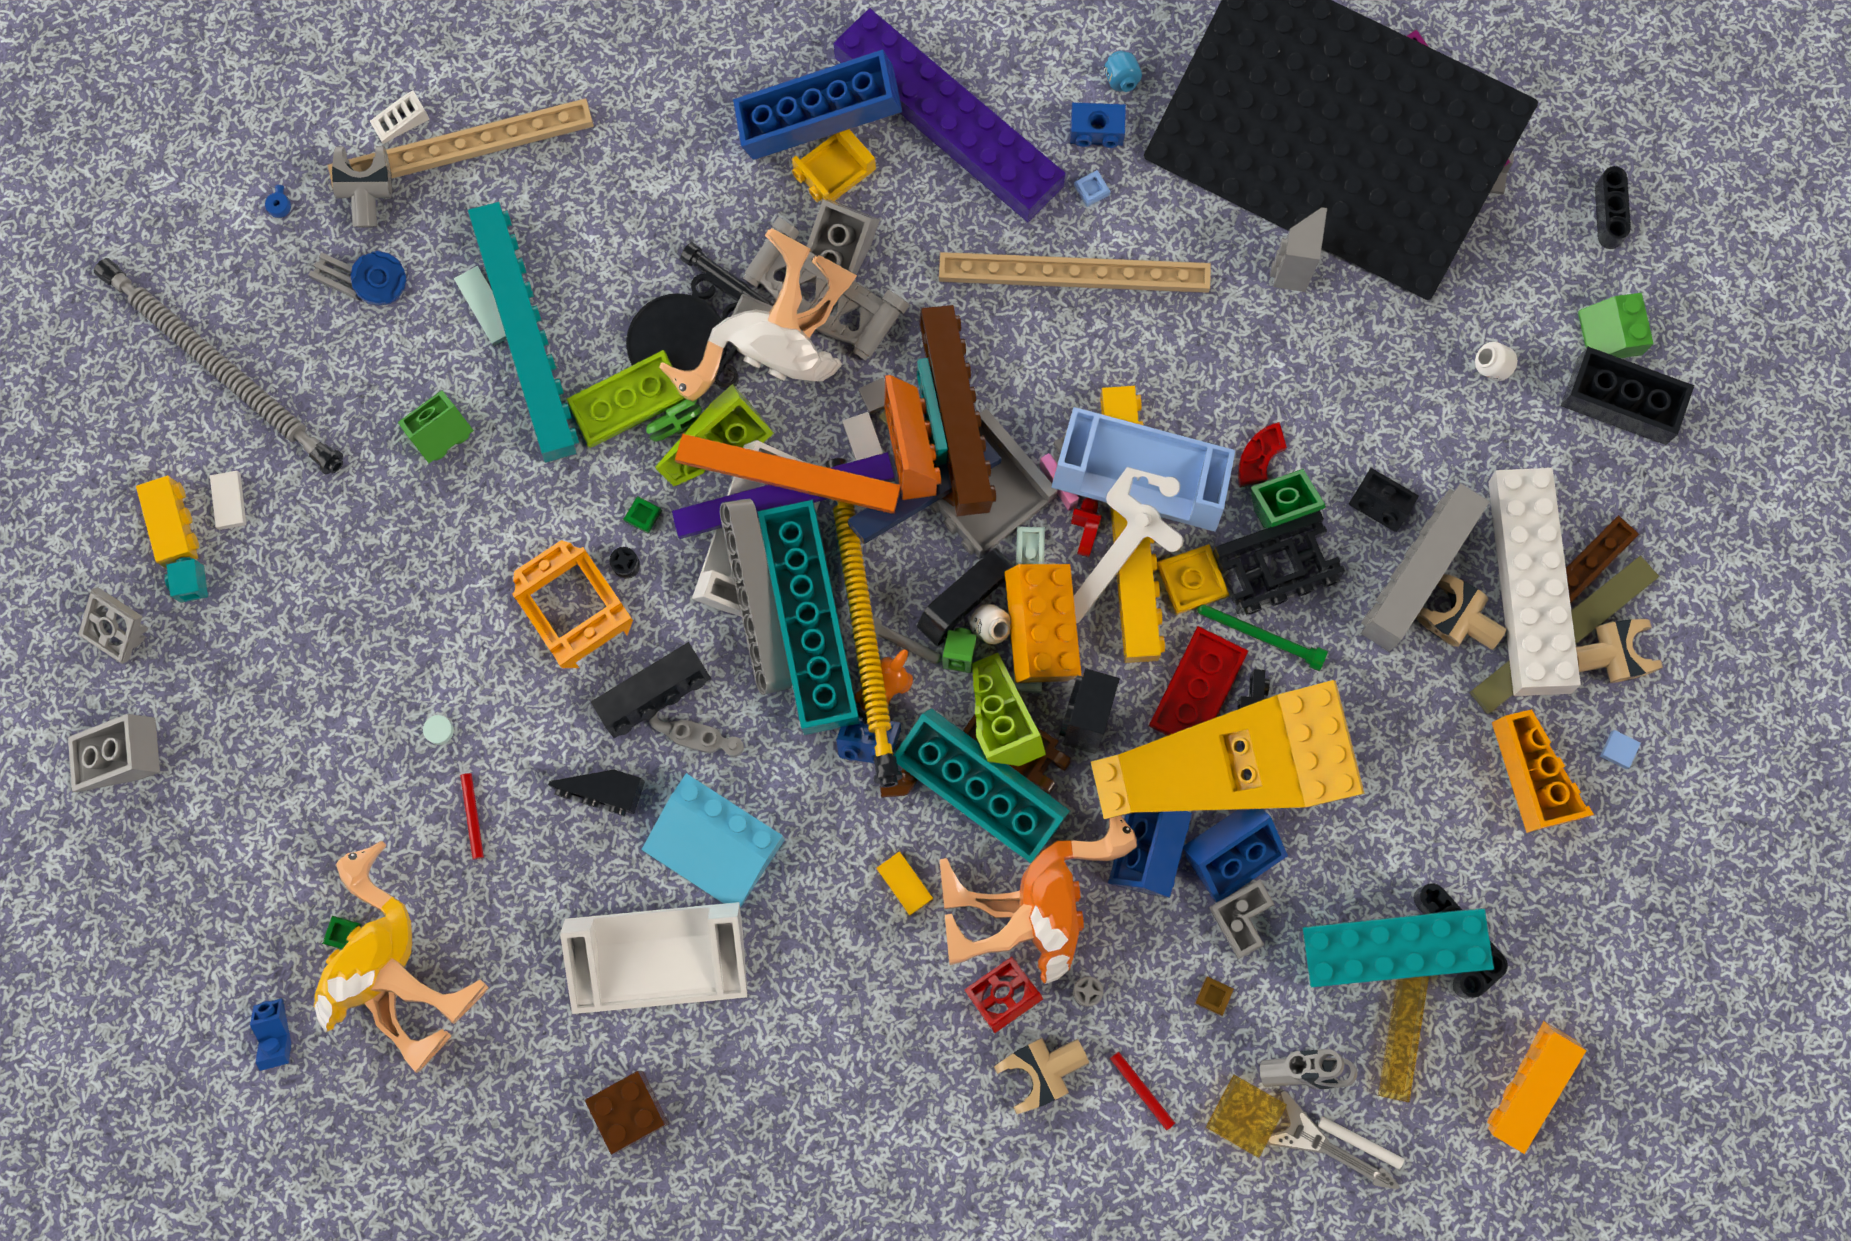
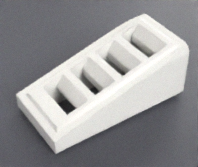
M411 91L371 119L370 122L384 144L430 119L415 92ZM414 107L415 111L411 113L409 109ZM402 112H404L407 116L403 120L399 115ZM395 117L398 123L393 125L390 120L391 118ZM383 122H386L389 130L386 132L381 126Z

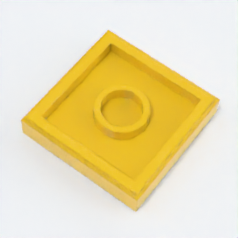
M1210 544L1157 562L1158 570L1176 615L1196 609L1200 605H1207L1229 597L1228 589Z

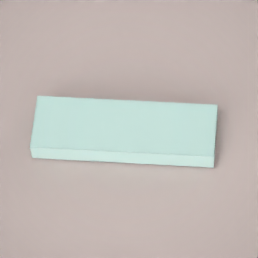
M476 266L455 277L456 284L491 344L495 346L506 340L493 292L479 267Z

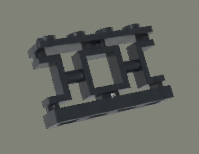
M1320 510L1214 548L1213 554L1216 562L1219 564L1220 572L1222 573L1234 568L1243 591L1234 594L1231 598L1236 605L1235 610L1237 614L1245 612L1246 616L1252 615L1262 610V605L1271 603L1272 606H1276L1288 600L1287 596L1297 593L1298 597L1313 592V587L1323 584L1324 587H1329L1340 582L1339 578L1344 574L1345 569L1344 566H1340L1339 557L1325 561L1316 541V538L1324 536L1327 532L1326 527L1322 523L1324 518ZM1313 529V531L1307 532L1304 536L1309 547L1308 549L1297 552L1292 538L1280 542L1286 538ZM1262 548L1255 551L1252 555L1257 565L1255 568L1245 571L1240 557L1228 561V559ZM1286 550L1295 572L1273 580L1264 557ZM1314 559L1319 572L1330 569L1327 572L1297 582V580L1304 578L1306 575L1302 562ZM1262 577L1267 591L1279 588L1255 598L1244 600L1252 597L1254 594L1249 581Z

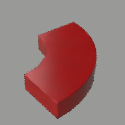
M1280 422L1260 430L1246 445L1238 465L1239 488L1267 481L1269 461L1276 454L1285 451L1287 448Z

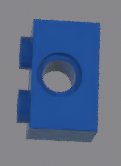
M1072 102L1070 144H1076L1080 147L1103 145L1107 148H1114L1118 145L1123 146L1126 104ZM1097 124L1101 125L1103 128L1095 129L1092 126Z

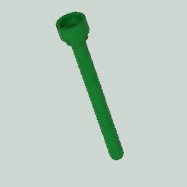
M1205 604L1197 608L1198 613L1204 617L1305 659V663L1309 664V668L1316 671L1321 670L1328 651L1323 648L1317 647L1315 649L1311 647L1308 649Z

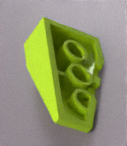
M732 384L709 404L684 434L744 448V445L756 440L764 443L774 432L751 403ZM681 438L655 466L656 470L674 487L705 472V469L676 463L675 457Z
M999 653L972 663L977 725L976 737L987 761L1021 766L1046 755L1041 735Z

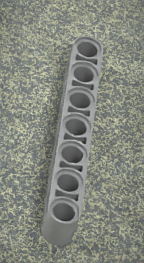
M751 499L724 502L720 506V518L757 689L762 695L788 690L792 686L755 504Z

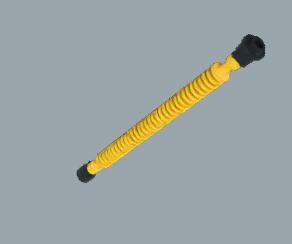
M834 458L827 461L825 466L831 468L845 464L847 460L844 458ZM837 501V506L833 508L836 533L838 534L837 539L841 554L850 619L852 621L857 661L859 662L863 697H865L866 717L868 718L869 732L875 733L877 745L874 747L876 775L873 778L874 782L880 784L881 787L896 786L898 780L902 779L903 776L902 772L898 769L896 756H893L892 745L888 743L886 731L892 727L886 701L881 662L879 660L880 656L873 614L871 612L872 608L864 560L862 558L861 542L848 525V519L856 515L855 506Z

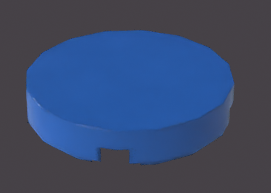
M374 251L366 255L364 254L352 266L350 275L352 288L357 296L368 304L377 306L391 304L399 299L405 289L406 274L400 261L389 253Z

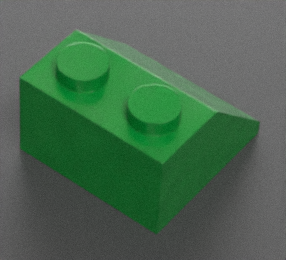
M1304 469L1251 487L1253 509L1264 528L1274 527L1326 508L1324 501Z

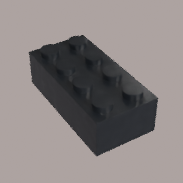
M1587 346L1576 360L1561 407L1667 445L1679 433L1695 385Z
M1085 668L1083 676L1077 675L1059 734L1064 737L1063 745L1093 754L1096 753L1105 733L1120 678Z

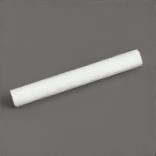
M1321 1116L1317 1127L1397 1169L1402 1167L1404 1158Z

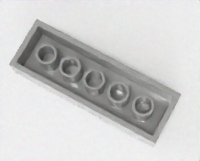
M1461 483L1454 491L1449 488L1434 508V513L1421 528L1420 535L1405 553L1406 557L1392 573L1390 578L1393 580L1388 582L1375 601L1380 604L1375 603L1363 618L1361 624L1365 627L1360 634L1389 652L1403 639L1488 506L1489 500Z

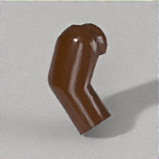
M902 769L903 778L898 780L896 786L884 788L880 785L881 798L908 795L918 779L905 769Z

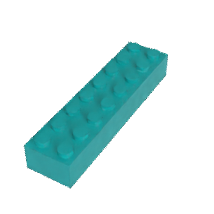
M813 500L758 511L802 732L804 735L859 724L860 719Z

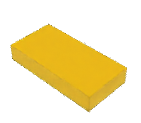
M900 851L876 868L909 916L933 900L931 894Z

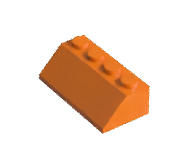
M885 375L884 409L899 484L901 485L902 499L936 496L937 485L941 484L939 467L934 468L933 461H936V451L934 444H929L928 440L931 437V427L929 421H924L923 415L926 414L925 399L919 397L917 387L892 375Z

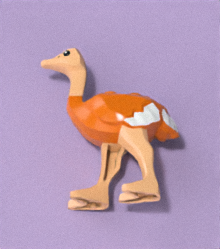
M1122 816L1110 818L1107 834L1098 841L1057 840L1041 850L1024 872L1020 890L1016 892L981 894L968 891L957 879L948 859H940L944 909L971 906L983 910L994 918H1011L999 933L986 939L972 941L966 938L960 931L953 915L946 914L945 925L949 965L965 962L986 953L1010 951L1017 944L1031 940L1041 952V956L1038 959V968L1041 970L1040 978L1044 984L1058 980L1069 971L1079 931L1084 929L1082 911H1077L1076 902H1079V899H1081L1079 881H1073V874L1068 869L1065 860L1073 858L1110 861L1130 853L1137 848V839L1134 831Z

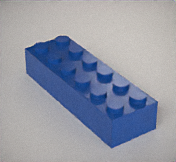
M884 50L733 99L741 147L753 160L902 112L893 64Z

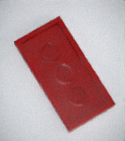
M1197 626L1148 727L1169 736L1216 718L1249 650Z

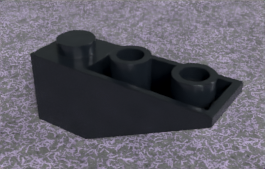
M613 769L549 781L548 786L555 790L554 795L569 800L574 795L583 798L582 804L598 808L599 804L609 806V812L625 817L626 812L635 813L645 781L640 777Z

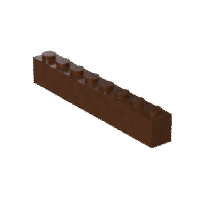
M954 305L921 308L919 327L925 357L929 361L948 448L947 468L952 486L951 490L956 516L990 513L992 503L996 502L995 486L990 485L989 482L991 465L990 461L985 460L984 452H986L984 435L980 436L979 433L981 416L980 412L975 411L974 408L976 392L974 386L970 387L969 384L971 367L969 362L965 363L964 359L966 343L965 339H960V316L955 315Z

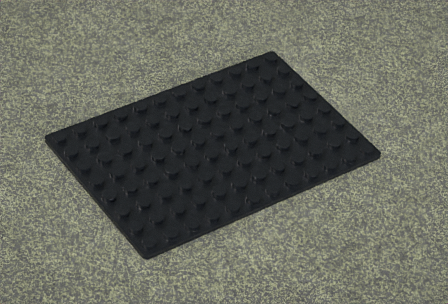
M1221 0L1144 152V158L1287 231L1320 208H1327L1322 241L1323 249L1425 300H1430L1434 296L1537 108L1538 101L1509 85L1333 0Z

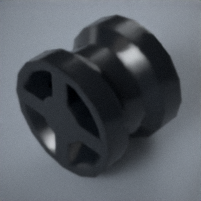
M619 547L611 553L609 559L610 566L617 576L624 579L636 576L640 569V560L631 548Z

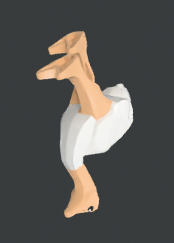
M772 228L771 230L768 229L765 236L782 254L787 265L782 289L770 312L756 309L745 311L728 317L716 325L710 334L703 360L694 370H680L664 362L661 363L659 368L673 382L679 394L693 402L705 394L713 384L719 369L723 349L730 342L739 353L745 355L743 361L757 368H760L761 364L770 368L769 374L785 381L786 377L809 381H824L834 375L843 364L838 358H833L829 352H818L810 337L816 328L826 322L833 306L851 286L857 275L820 255L818 257L815 256L812 263L827 279L829 289L814 308L797 314L802 301L799 284L800 270L811 249Z

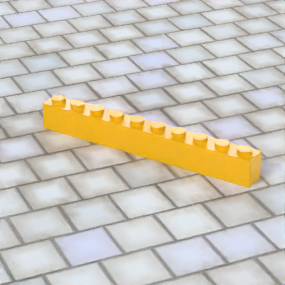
M1135 386L1102 388L1100 394L1102 415L1144 426L1143 421H1138V411H1141L1142 403L1141 395H1136ZM1110 506L1114 544L1126 528L1127 520ZM1145 537L1116 574L1124 663L1158 661L1161 653L1165 652L1164 636H1159L1158 625H1162L1161 608H1156V598L1160 597L1159 582L1154 581L1153 571L1157 570L1156 554H1151L1150 544H1154V540L1150 537Z

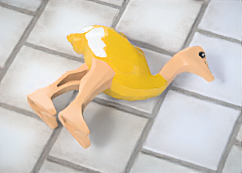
M379 841L369 848L346 854L336 863V867L341 881L349 892L369 905L381 910L385 917L366 923L362 928L360 926L356 927L347 937L349 942L341 951L336 949L327 958L325 963L328 965L323 969L315 991L313 1007L315 1008L319 1024L325 1032L334 1029L336 1023L343 1022L349 1008L366 1005L373 1013L376 1026L392 1039L401 1051L405 1061L418 1073L446 1044L451 1035L441 1029L421 1040L410 1039L397 1020L396 995L405 1002H424L435 1006L446 1018L455 1024L485 994L489 987L479 979L455 993L442 994L422 984L405 969L412 950V926L408 911L402 902L376 887L369 877L372 864L386 847L383 841Z

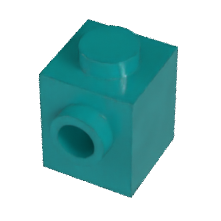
M191 557L179 558L176 560V563L166 564L167 574H165L164 579L165 585L170 591V597L180 603L208 597L204 565Z

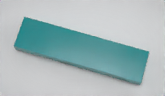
M921 358L917 361L916 376L921 398H924L926 403L925 418L926 421L930 422L931 444H934L936 451L935 464H947L948 448L928 358Z

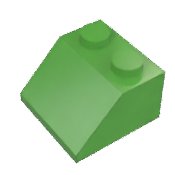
M1642 293L1614 296L1578 311L1586 348L1589 346L1619 358L1642 356L1654 344Z
M442 390L398 421L400 427L428 463L443 458L448 449L455 444L465 442L469 438L470 433L474 431Z

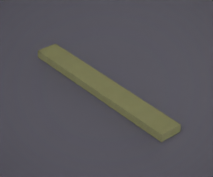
M1641 555L1571 610L1575 644L1660 577ZM1510 661L1506 662L1469 692L1487 714L1491 713L1513 695Z

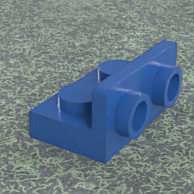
M859 716V724L840 728L836 738L838 755L840 758L850 761L874 763V757L876 756L874 747L877 745L875 733L869 732V725H865L862 721L863 718ZM890 721L892 728L886 732L888 743L892 745L894 756V749L901 732V722Z

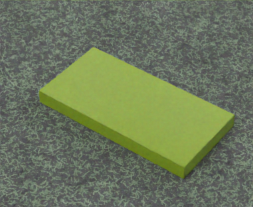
M664 350L566 398L589 448L686 400L679 394L669 377L659 368L663 362L672 366Z

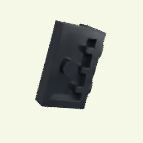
M1370 468L1351 498L1349 505L1390 530L1397 532L1408 517L1419 495Z

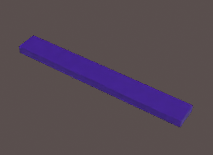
M888 452L831 467V469L886 482L895 481ZM765 485L673 510L672 515L677 536L679 539L723 528L720 518V506L724 502L751 499L755 504L758 517V511L813 500V503L827 500L828 498Z

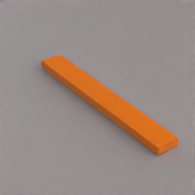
M682 434L675 457L676 463L891 514L895 512L901 490V485L686 434Z

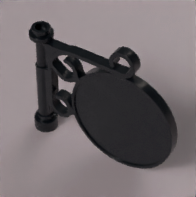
M690 242L682 251L680 260L689 266L698 267V270L703 274L693 278L691 282L692 295L681 293L663 295L648 302L637 312L630 323L626 337V349L630 363L634 365L664 350L672 367L684 371L694 370L703 360L712 329L728 318L731 311L735 310L742 294L771 306L775 304L776 299L768 301L749 288L746 283L706 257L699 246ZM707 281L712 286L707 292L700 293L696 290L698 283ZM715 287L737 301L724 308L721 318L715 309L704 301L715 294ZM727 344L723 349L719 369L715 377L716 385L723 390H726L732 384L736 387L739 382L737 370L729 364L738 350L733 346L726 355ZM727 367L728 371L734 374V378L729 383H722L719 381V376Z

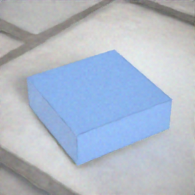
M1098 170L1074 182V187L1086 207L1110 196L1111 191Z
M1613 730L1607 739L1600 757L1624 769H1629L1641 743Z

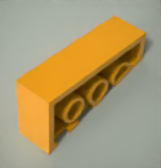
M1532 709L1505 715L1492 722L1526 833L1581 820L1594 815L1591 808L1586 806L1580 797L1581 791L1576 783H1572L1564 770L1565 765L1562 759L1557 757L1550 746L1551 741Z

